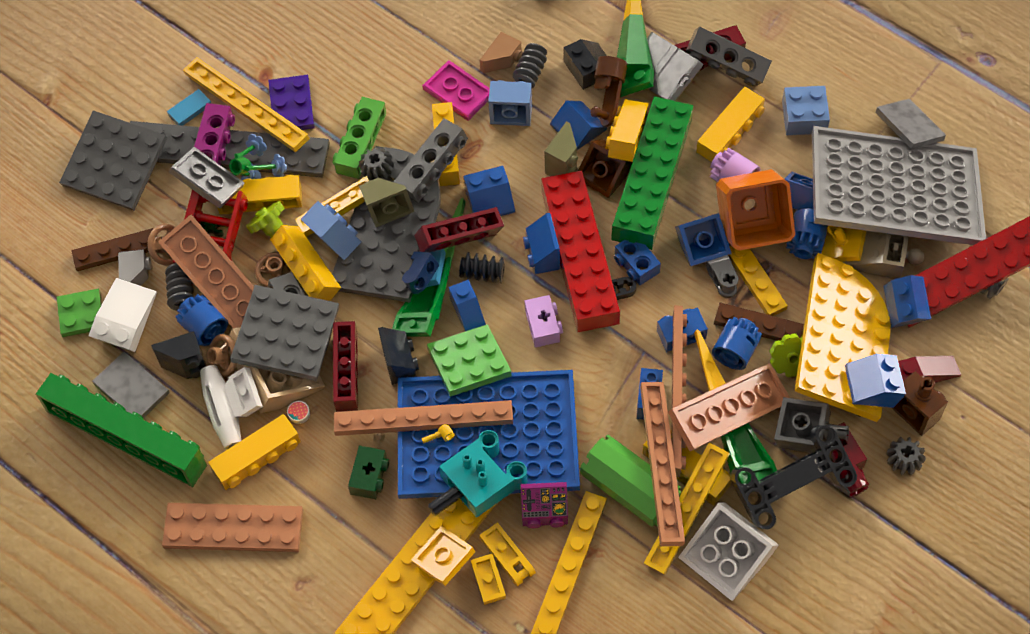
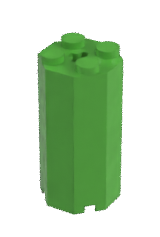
M606 435L605 439L601 438L587 454L586 457L589 459L587 465L584 462L582 463L580 474L648 525L658 527L650 464L610 435ZM677 485V486H678V493H679V497H680V495H681V493H682V492L680 491V488H681V487H680L679 485Z

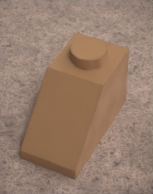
M500 32L481 57L480 71L487 73L511 68L522 57L521 41Z

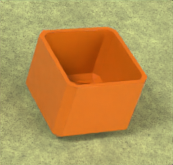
M770 169L721 178L717 182L719 214L727 241L732 247L740 251L789 242L793 239L795 227L790 184L778 173ZM753 199L755 201L754 207L745 209V202Z

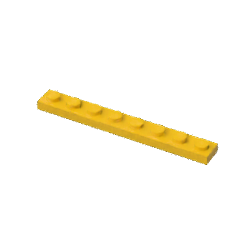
M198 57L183 69L186 76L295 153L310 139L303 130Z
M585 491L531 634H557L605 508L606 497Z

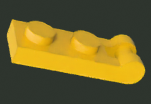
M498 522L479 535L480 540L493 554L517 587L523 583V579L536 574L533 566ZM520 564L523 569L516 572L514 567Z

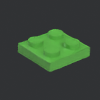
M99 288L57 296L60 334L62 337L90 332L96 314L102 305Z

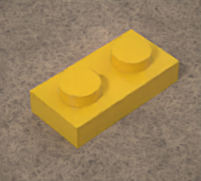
M493 554L470 560L484 605L506 599Z

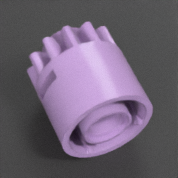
M728 148L723 153L719 152L713 159L710 166L712 168L710 178L718 182L721 178L759 172L760 166Z

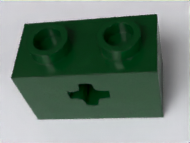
M359 445L348 484L350 495L377 499L378 492L381 493L384 486L383 473L387 472L390 460L387 459L385 450Z

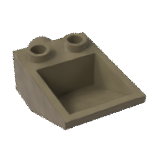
M867 231L861 261H845L843 263L852 266L859 272L898 279L901 278L905 259L912 265H919L924 261V253L918 248L907 251L909 236Z

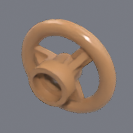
M171 224L156 226L148 237L150 256L155 262L164 266L174 264L171 256V259H162L157 255V253H167L159 244V241L175 228ZM167 230L165 236L156 237L160 231Z
M271 252L264 255L256 264V279L264 287L268 286V281L263 278L261 273H270L274 277L282 276V270L286 262L279 252Z
M226 334L217 335L211 341L206 353V358L210 365H220L224 371L218 368L222 377L230 376L237 366V363L232 362L229 366L228 352L231 350L232 355L235 342ZM220 341H225L222 347H216Z

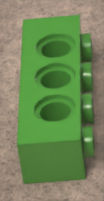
M361 97L359 104L355 105L354 116L347 124V133L345 136H342L340 149L333 156L332 163L337 174L360 179L362 174L359 167L361 154H367V149L372 150L387 114L385 102Z

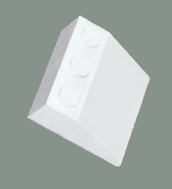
M718 503L678 558L733 601L764 566L779 545L728 504Z

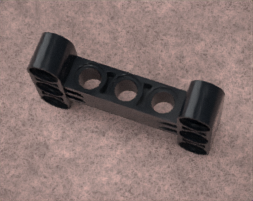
M829 425L815 426L811 430L810 437L816 451L760 480L747 467L739 466L732 470L730 475L731 482L754 526L766 530L771 529L776 523V516L770 503L828 473L834 484L838 486L850 487L855 484L857 480L856 471L833 427ZM822 429H825L828 434L825 441L819 439V432ZM832 450H836L838 453V458L834 462L829 458ZM843 470H846L848 473V479L845 482L840 480V473ZM741 471H745L748 477L746 482L741 484L738 481V475ZM755 491L758 495V500L751 504L748 496L751 492ZM766 512L768 521L761 525L759 516L761 513Z

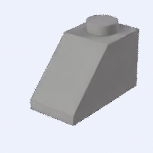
M144 250L118 253L119 279L141 286L149 278L148 270L152 269L150 257L146 256Z

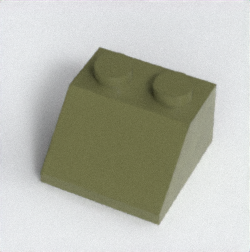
M567 121L544 151L545 174L549 176L578 171L577 146L571 125Z
M381 178L369 180L359 185L375 227L415 212L404 185Z

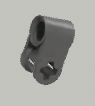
M725 255L707 261L706 268L719 294L725 298L735 296L739 278L729 256Z

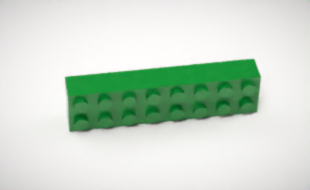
M654 96L614 218L611 234L612 241L622 242L627 240L631 243L644 244L650 250L653 249L692 122L694 105Z
M50 373L36 392V396L47 413L191 487H194L207 467L204 455L200 451V446L191 440L186 442L174 431L167 432L154 421L149 423L136 412L131 414L125 411L126 409L119 403L114 402L112 404L101 394L96 393L94 395L85 386L70 383L71 381L64 375L60 374L57 376Z

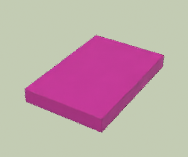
M450 60L422 85L424 91L441 103L452 102L453 111L467 121L489 101L490 88Z

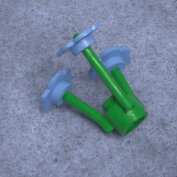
M255 134L248 136L246 141L248 148L234 154L235 158L229 164L232 174L235 176L241 175V180L248 178L261 179L259 170L272 169L273 175L283 177V173L287 171L285 159L279 154H275L274 160L268 165H253L249 159L243 157L248 153L262 156L263 152L267 150V145L263 142L262 137Z

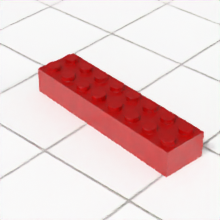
M577 171L541 178L542 195L546 211L551 213L558 240L560 266L577 332L619 325L620 309L583 172Z

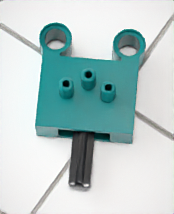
M491 430L483 431L476 441L439 466L441 478L451 489L432 501L428 508L432 514L438 515L460 499L477 518L513 491L520 490L521 484H527V467L522 462L514 461L507 466V473L505 474L491 459L496 457L500 451L497 433ZM492 443L493 445L486 446L485 444ZM514 474H521L520 477H513Z

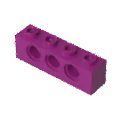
M206 103L194 145L195 148L219 165L225 160L226 144H229L231 138L230 128L235 124V115L232 114L230 106Z

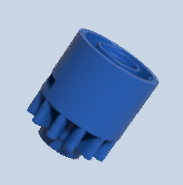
M799 209L793 216L795 236L791 241L787 242L786 248L790 249L789 253H793L800 259H814L817 253H822L829 225L814 223V209Z
M197 294L195 298L189 297L184 300L177 310L179 314L175 316L185 330L189 333L194 331L200 346L210 345L211 341L217 335L224 334L228 327V320L204 295L200 296Z
M733 317V319L727 321L712 349V355L726 367L743 370L753 355L762 333L758 332L759 328L752 321L745 318L738 320L736 317Z

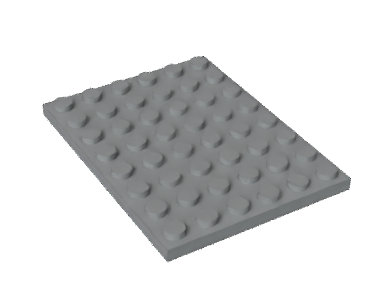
M813 126L812 164L815 224L975 245L986 239L977 148L934 143L910 149L898 137Z

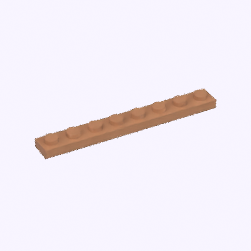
M674 305L672 408L686 402V394H682V387H686V373H682V367H686L687 353L682 352L683 347L687 345V334H683V327L687 326V314H683V306ZM672 421L671 441L676 477H680L681 469L686 467V456H682V448H686V444Z
M641 382L640 390L660 547L684 546L685 538L664 382Z
M512 400L334 412L335 436L439 429L444 424L450 428L513 424Z

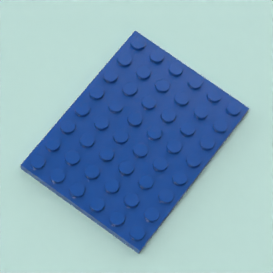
M573 370L512 372L511 377L451 397L440 376L398 378V408L512 400L513 424L451 428L455 436L450 441H444L440 437L423 443L422 438L434 434L438 429L398 432V498L439 497L451 489L441 478L439 466L476 441L479 435L486 430L494 431L498 435L500 451L496 457L491 459L505 474L507 473V466L511 462L519 461L527 467V484L567 482V491H579L580 477ZM487 443V444H485V445H486V446H491V445H493V444H492V443ZM514 474V475H513V477H520V476H521V474ZM521 489L515 490L511 494L521 493Z

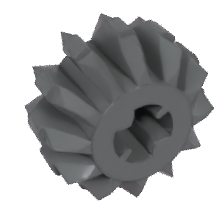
M374 147L372 151L367 149V154H361V160L359 161L362 175L364 177L367 176L369 180L376 178L387 180V174H392V168L395 167L392 154L386 151L384 147L379 150L377 147Z
M900 437L897 442H891L890 448L886 452V455L889 457L887 463L894 464L893 471L900 469L901 475H904L905 471L912 475L915 470H921L922 463L926 460V456L923 455L925 452L924 448L918 447L919 441L911 442V437H908L906 441Z

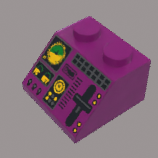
M567 482L521 484L523 526L536 529L544 525L558 528L568 524Z

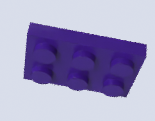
M308 74L268 80L271 109L301 130L314 129Z

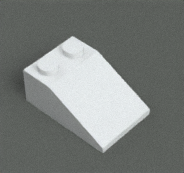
M116 278L96 314L89 336L135 352L157 291Z

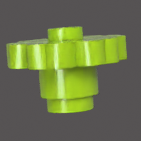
M280 201L261 208L255 213L256 216L250 220L246 228L251 234L262 230L266 236L272 238L280 226L283 225L278 216L285 209Z
M795 333L784 335L782 340L775 341L769 350L772 356L770 359L772 367L778 374L785 373L787 377L797 376L802 337L799 338Z

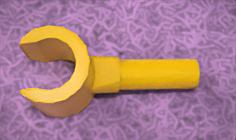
M444 424L434 434L422 438V441L426 443L440 437L444 441H450L455 435L452 429Z

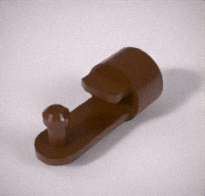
M600 56L597 59L594 88L597 90L605 89L602 110L600 107L594 106L590 111L591 116L594 118L599 117L601 125L605 127L611 126L614 122L621 87L625 81L628 65L625 60L612 56Z

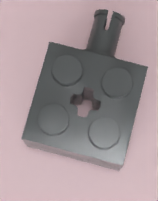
M783 397L774 440L778 448L812 453L816 451L810 434L815 426L829 425L836 431L839 439L846 441L848 440L849 426L829 423L831 411L827 403ZM822 429L819 432V439L825 441L828 434L825 429Z

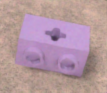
M550 295L524 300L525 313L534 347L560 342V334L563 333L561 321L556 320L555 315H558L555 302H551Z

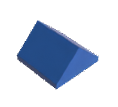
M566 100L550 122V125L557 132L560 131L566 121L570 123L577 150L607 130V127L601 125L598 117L594 118L591 116V110L582 101Z

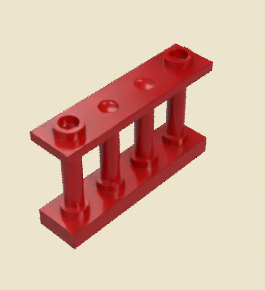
M192 189L184 220L192 215L198 223L202 221L229 227L226 239L210 237L218 246L223 247V252L232 261L231 256L242 214L248 207L247 197L242 191H238L237 198H231L225 204L226 206L234 207L232 217L229 219L203 213V203L210 201Z

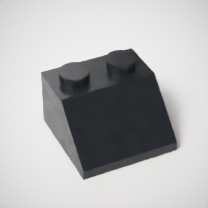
M580 39L563 47V61L581 88L584 90L595 85L596 79L594 75L597 59L600 56H607L599 43Z
M385 327L378 328L391 385L398 384V378L417 377L416 371L419 370L417 358H412L411 352L414 351L412 339H407L405 331Z
M194 331L151 345L161 368L186 379L201 377L200 370L206 367V363Z

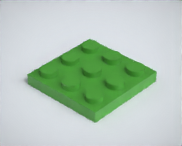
M488 324L427 344L428 352L450 397L512 376L511 369Z

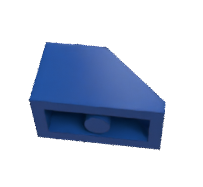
M469 280L450 286V300L464 330L468 331L486 325L478 299Z

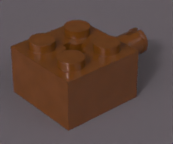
M915 371L903 381L906 394L892 409L918 434L923 436L940 421L948 401L940 391L934 389L935 381L933 380L930 383L932 378L919 375Z

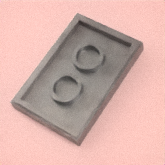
M910 99L882 105L876 109L875 113L910 149L945 140L946 134Z
M195 147L178 160L169 170L170 174L219 209L242 189L245 183Z
M125 352L118 356L92 381L112 401L122 405L126 409L125 411L131 414L136 412L143 418L170 393L163 384Z

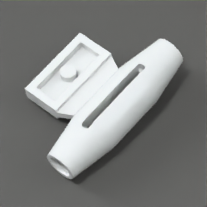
M209 365L200 370L203 397L213 428L225 450H228L242 441L238 417H247L263 406L250 368L243 367L229 376L228 381L225 382L217 366Z

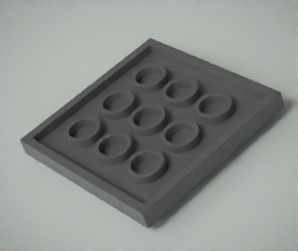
M93 110L59 183L62 186L135 211L167 137L164 134Z
M255 285L231 355V362L317 381L332 333L333 323L339 310V303Z

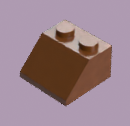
M599 139L591 142L578 171L583 172L585 183L609 198L626 179L633 162L609 158V149L605 148L606 141Z

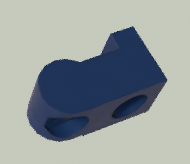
M414 251L411 256L413 263L402 277L403 282L413 294H418L426 288L439 267L438 262L430 252Z

